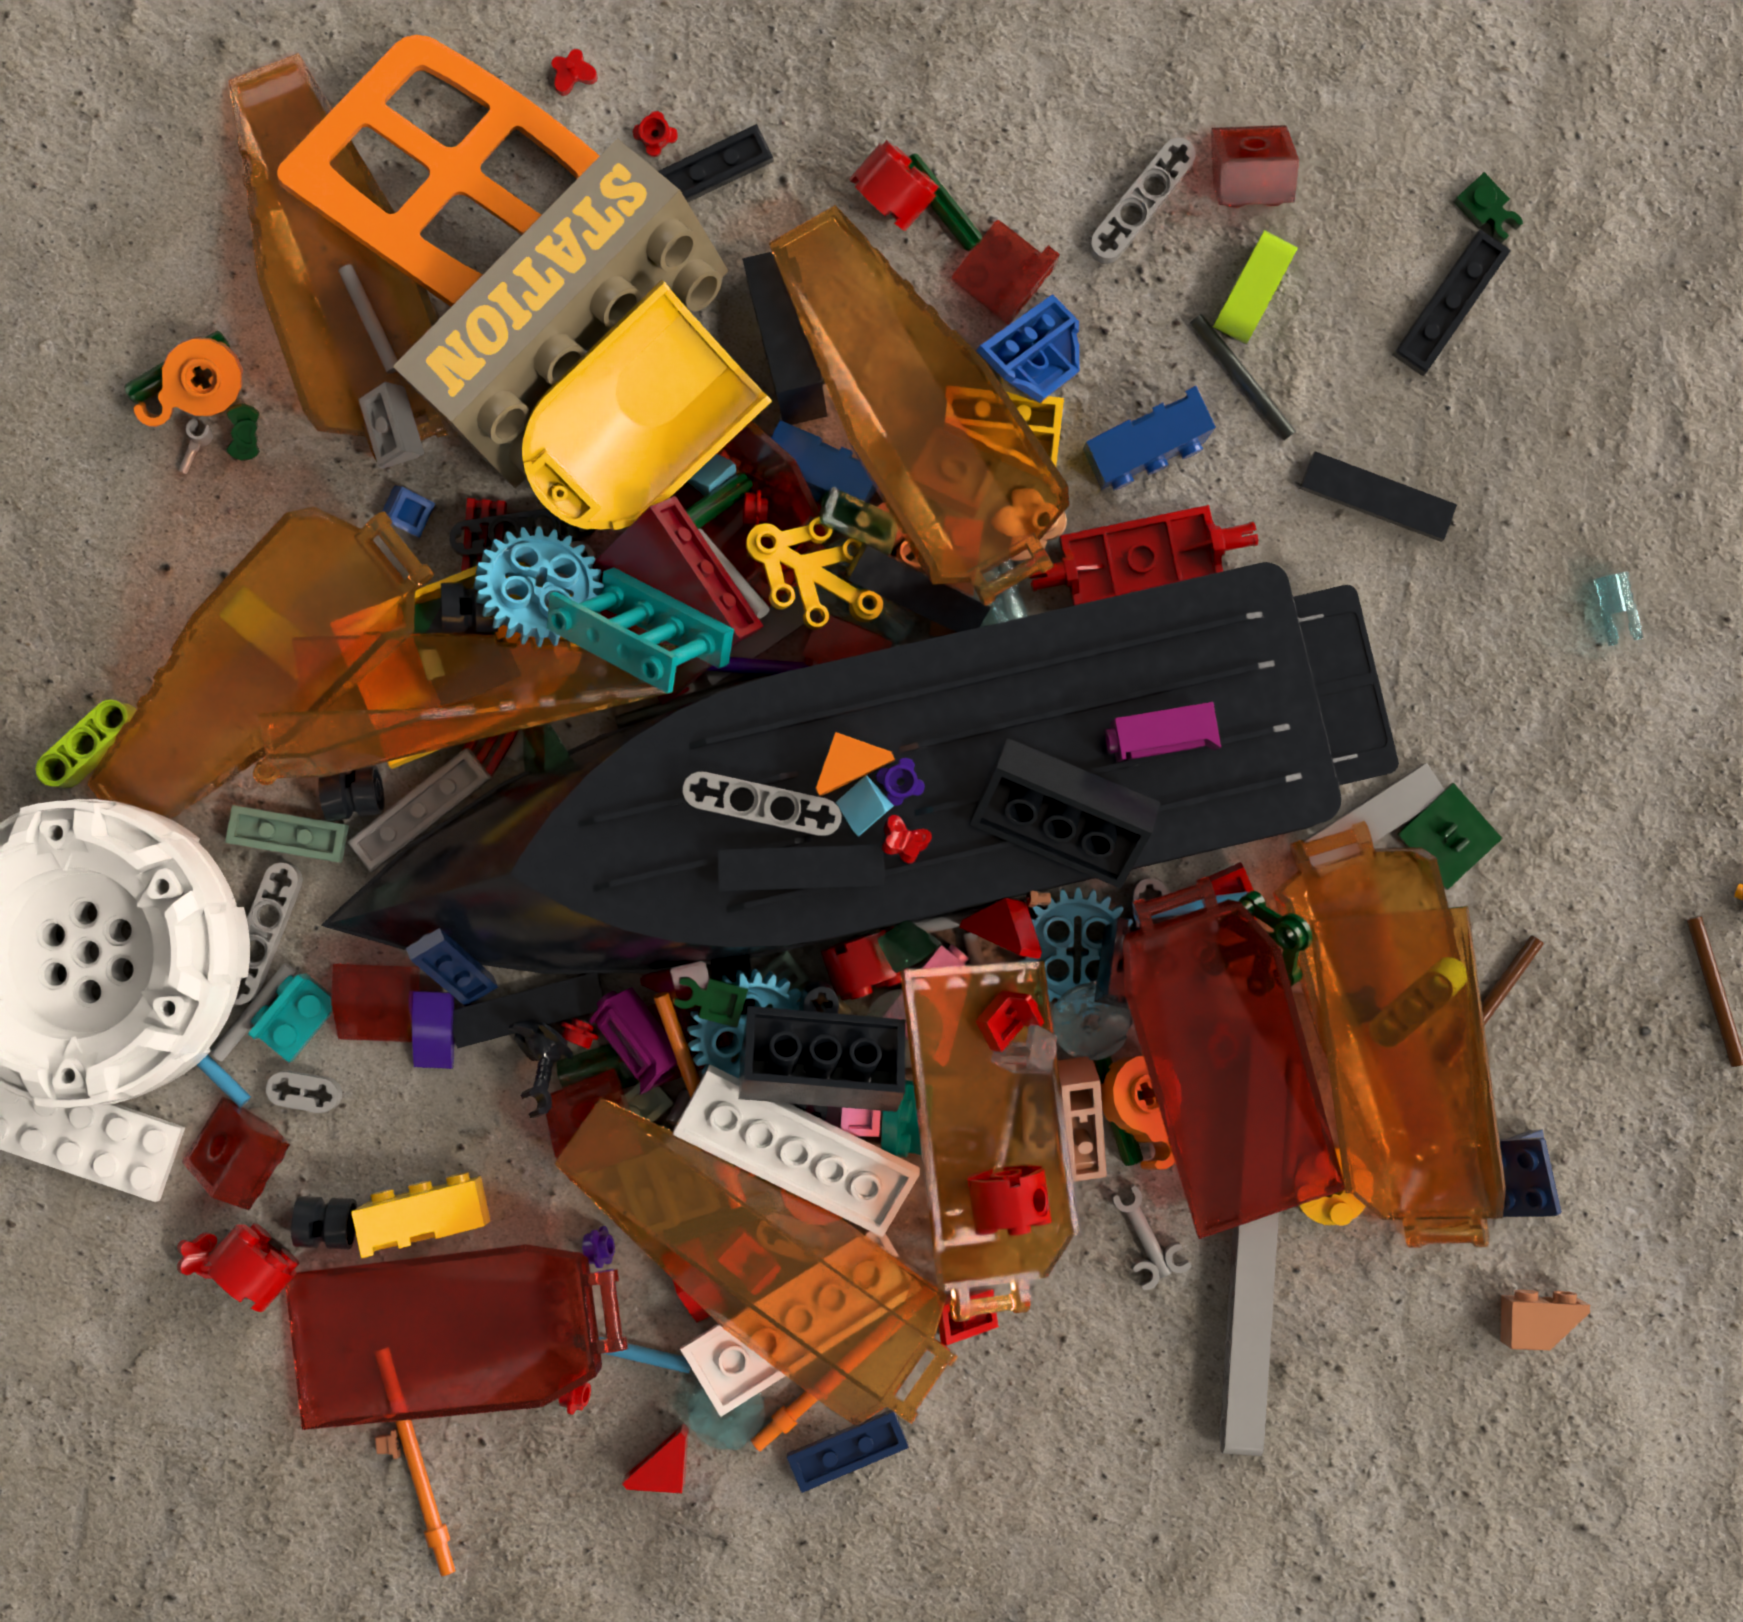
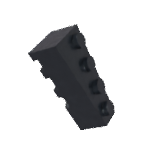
M787 248L742 258L782 421L795 425L827 417L823 385L828 384L829 379L824 360L816 361L814 351L820 350L816 328L807 327L805 318L812 316L807 294L799 295L797 285L803 283L798 261L790 262Z

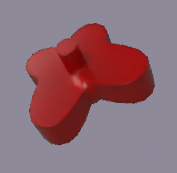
M573 49L567 58L556 56L552 59V67L557 73L554 84L559 95L567 96L578 81L588 85L597 82V72L592 65L584 61L581 50Z
M891 815L884 825L886 839L882 845V850L891 855L899 854L904 862L913 863L919 852L926 849L929 845L932 834L927 829L910 831L899 816Z
M205 1232L191 1242L181 1240L177 1245V1250L182 1256L177 1264L178 1272L184 1275H191L194 1272L205 1279H211L208 1272L213 1266L204 1267L203 1262L216 1246L217 1237L214 1234Z

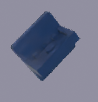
M1543 1129L1529 1130L1508 1139L1483 1140L1478 1143L1491 1207L1495 1217H1554L1561 1214V1206Z

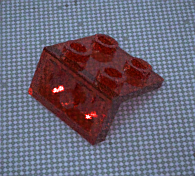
M996 220L982 237V240L953 273L952 281L1006 324L1010 325L1055 270L1060 254L1049 245L1042 253L1039 252L1003 222Z

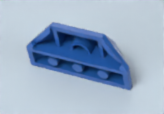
M1052 294L981 344L976 350L974 362L983 371L986 378L994 382L1000 390L1041 403L1080 371L1079 342L1077 338L1079 321Z

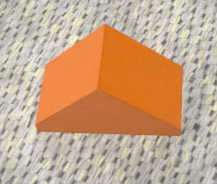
M835 732L816 786V792L821 797L893 763L895 758L891 751Z

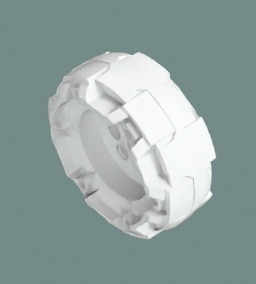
M74 799L33 804L20 808V812L0 822V1086L27 1100L34 1101L36 1106L74 1108L110 1105L137 1098L172 1082L192 1069L211 1052L209 1047L221 1032L235 1003L241 978L248 977L250 938L244 907H237L231 888L220 868L210 854L200 845V838L191 831L155 812L121 802L100 799ZM92 903L97 909V917L94 922H91L87 915L88 908ZM125 921H128L132 928V933L127 940L121 933V927ZM59 925L65 931V938L61 944L57 941L55 934ZM92 943H96L99 948V957L96 961H93L89 954ZM127 960L132 963L134 968L130 979L123 972V966ZM61 964L67 971V977L63 983L57 975ZM94 982H97L101 987V996L98 1000L94 999L91 993Z

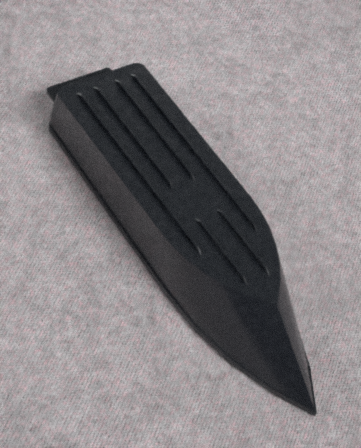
M1262 562L771 675L722 690L652 719L599 735L500 783L408 845L323 922L321 926L402 950H406L407 947L419 941L422 936L440 928L481 965L542 974L654 973L700 961L709 965L711 960L741 955H750V958L771 955L997 902L1004 898H1014L1026 895L1030 891L1039 892L1095 879L970 825L993 766L1007 738L1160 802L1153 832L1132 870L1308 829L1316 824L1327 822L1340 809L1342 801L1340 785L1391 774L1398 768L1399 760L1357 590L1351 585H1341L1293 597L1289 578L1285 571L1276 564ZM1209 702L1214 703L1221 743L1220 749L1213 751L1209 747L1203 746L1127 760L1126 754V759L1120 762H1116L1115 753L1109 754L1105 730L1111 729L1110 721L1115 718ZM835 732L891 751L895 758L894 762L882 768L889 769L898 765L899 760L902 758L911 759L915 764L914 771L917 778L925 784L921 795H911L903 799L901 805L893 806L859 837L852 830L842 812L841 823L833 834L816 836L700 810L692 807L683 795L684 782L691 774L709 772L819 797L816 792V786ZM880 769L867 774L887 797L888 793L884 785L877 781V773ZM863 777L821 796V798L831 800L837 805L836 801ZM898 778L897 784L899 786L904 785V779ZM701 779L699 785H691L690 792L696 794L697 802H703L705 796H712L718 798L715 807L724 808L723 798L729 785L728 783L720 782V791L709 788L707 786L708 780ZM747 788L736 789L730 797L731 806L737 811L749 810L754 803L753 793ZM778 797L772 802L770 811L775 819L785 821L793 816L795 806L789 798ZM800 801L801 814L795 823L796 825L805 826V817L816 820V828L825 829L827 823L834 824L835 816L829 814V807L821 806L819 812L808 811L806 809L810 802ZM891 815L899 816L910 831L927 829L932 834L929 845L926 849L919 852L913 863L904 862L899 854L891 855L884 852L885 886L719 891L717 850L883 845L886 839L884 825Z

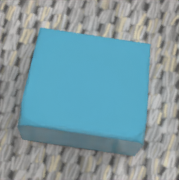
M716 454L687 482L703 496H706L736 475V465L731 460Z
M867 775L836 801L850 827L858 837L894 806Z

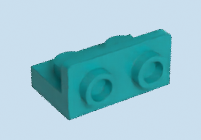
M307 973L298 974L295 978L290 975L280 984L276 990L279 997L270 1007L265 1005L255 1014L251 1020L254 1027L248 1033L253 1039L260 1038L288 1063L293 1062L342 1003Z
M905 1080V1094L897 1112L883 1111L881 1149L899 1158L907 1157L908 1153L927 1154L929 1148L932 1085Z

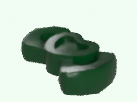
M245 403L233 405L226 412L234 425L231 430L233 440L226 450L235 459L240 461L251 460L260 452L257 446L258 436L256 434L260 413L253 406Z

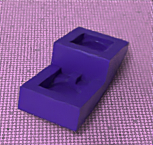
M413 991L412 1048L414 1067L454 1068V996L449 992Z

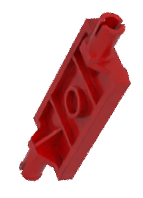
M1205 505L1060 535L1059 542L1063 556L1061 562L1028 567L1029 579H1034L1030 583L1031 588L1035 592L1040 589L1066 584V587L1070 589L1074 606L1222 572V556L1225 555V551L1258 546V534H1253V531L1257 530L1256 525L1252 521L1247 524L1221 529L1220 526H1215L1212 520L1210 506Z

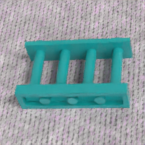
M614 567L603 572L602 584H604V588L601 594L589 600L577 603L556 591L550 593L546 629L667 694L673 691L676 666L698 657L717 668L729 664L734 634L733 628ZM608 610L617 616L607 619L598 613ZM637 625L647 632L638 635L628 630V628ZM667 641L678 648L668 651L658 646V644Z

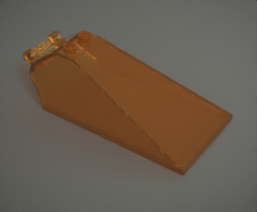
M1462 906L1309 920L1313 936L1312 948L1345 1193L1354 1195L1381 1220H1403L1406 1244L1409 1248H1422L1423 1244L1472 1243L1474 1247H1488L1490 1236L1485 1219L1503 1218L1506 1186L1469 907ZM1469 1219L1470 1228H1422L1419 1220Z
M1044 961L900 971L938 1292L951 1291L950 1312L955 1322L967 1321L974 1315L1010 1310L1016 1314L1028 1312L1031 1306L1028 1280L1047 1278L1073 1237L1080 1234ZM1001 990L1030 994L1036 1001L1038 1010L1045 1023L1040 1029L1024 1026L1003 1052L990 1050L975 1020ZM1026 1164L1042 1166L1045 1170L1052 1222L1046 1225L1031 1226V1232L1023 1235L1010 1236L1007 1233V1229H998L997 1233L990 1235H975L967 1177L992 1168L993 1173L1003 1171L1004 1166ZM1011 1283L1012 1291L1009 1295L970 1300L969 1288Z

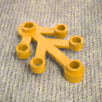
M818 517L813 519L807 526L781 531L772 524L757 525L748 534L746 547L750 556L764 565L771 590L769 600L773 607L786 609L795 599L794 589L784 582L781 562L793 569L805 610L803 621L808 628L813 630L820 629L829 619V612L825 606L820 604L814 583L849 603L850 613L857 621L870 622L880 615L883 609V600L880 595L868 589L860 591L822 568L842 562L851 563L854 557L848 554L847 546L854 545L859 550L863 543L862 540L850 538L842 546L800 555L790 549L789 546L810 540L814 543H823L831 536L832 525L826 518ZM816 524L822 525L825 529V536H817L813 531V526ZM761 537H769L773 541V548H764L760 542ZM776 591H785L788 595V602H779L776 598ZM863 598H870L873 601V610H867L863 607ZM812 610L821 613V623H815L811 620L810 612Z

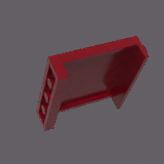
M676 496L650 506L594 561L592 569L601 570L600 583L603 580V572L614 567L733 628L734 634L731 649L737 643L754 635L764 627ZM608 610L600 612L607 619L617 616ZM637 625L628 628V630L638 635L647 632ZM667 641L658 644V646L668 651L678 648ZM695 657L676 666L672 692L667 694L652 685L650 687L663 705L687 693L690 690L688 686L712 665Z

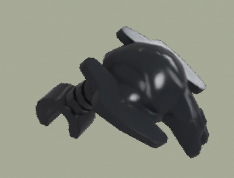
M526 1020L517 1021L509 1025L508 1030L516 1033L514 1040L523 1053L531 1061H539L533 1087L523 1091L520 1095L522 1099L530 1096L536 1099L537 1108L529 1113L530 1118H536L548 1113L552 1106V1098L548 1088L554 1063L561 1059L562 1054L568 1059H572L573 1052L567 1045L568 1041L546 1023L536 1024Z

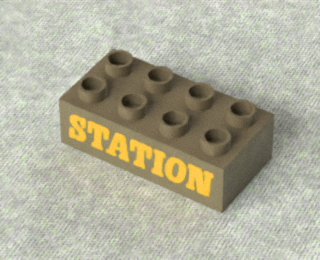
M617 138L393 367L471 448L516 489L527 477L522 459V441L527 420L539 399L659 281L663 280L689 311H699L707 307L715 299L721 288L722 277L728 272V269L680 189Z

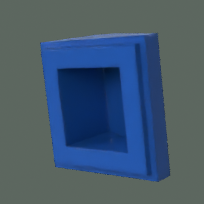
M395 485L385 503L379 520L420 538L436 503L402 486Z

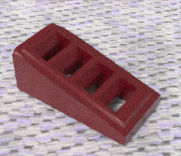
M700 961L642 975L640 982L642 986L656 992L667 991L670 997L683 999L690 997L692 989L687 985L679 984V977H690L697 982L699 987L705 988L709 976L706 963Z

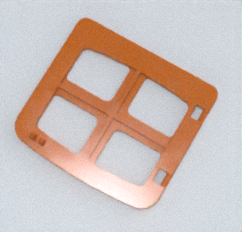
M412 35L396 42L278 167L277 180L279 185L287 192L452 307L483 274L462 264L420 236L421 231L447 202L456 195H464L520 235H523L542 215L481 171L480 167L511 131L517 129L556 159L576 180L591 166L599 155L556 119L493 74L434 38ZM426 71L489 109V112L457 146L446 147L386 105V102L415 72ZM363 127L371 128L426 167L430 173L428 179L395 214L386 213L350 185L330 166V162Z

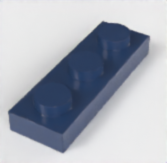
M440 928L422 936L419 941L406 948L410 960L464 1006L473 1003L498 988L494 975Z
M893 1408L787 1453V1459L800 1491L803 1493L909 1448V1444Z

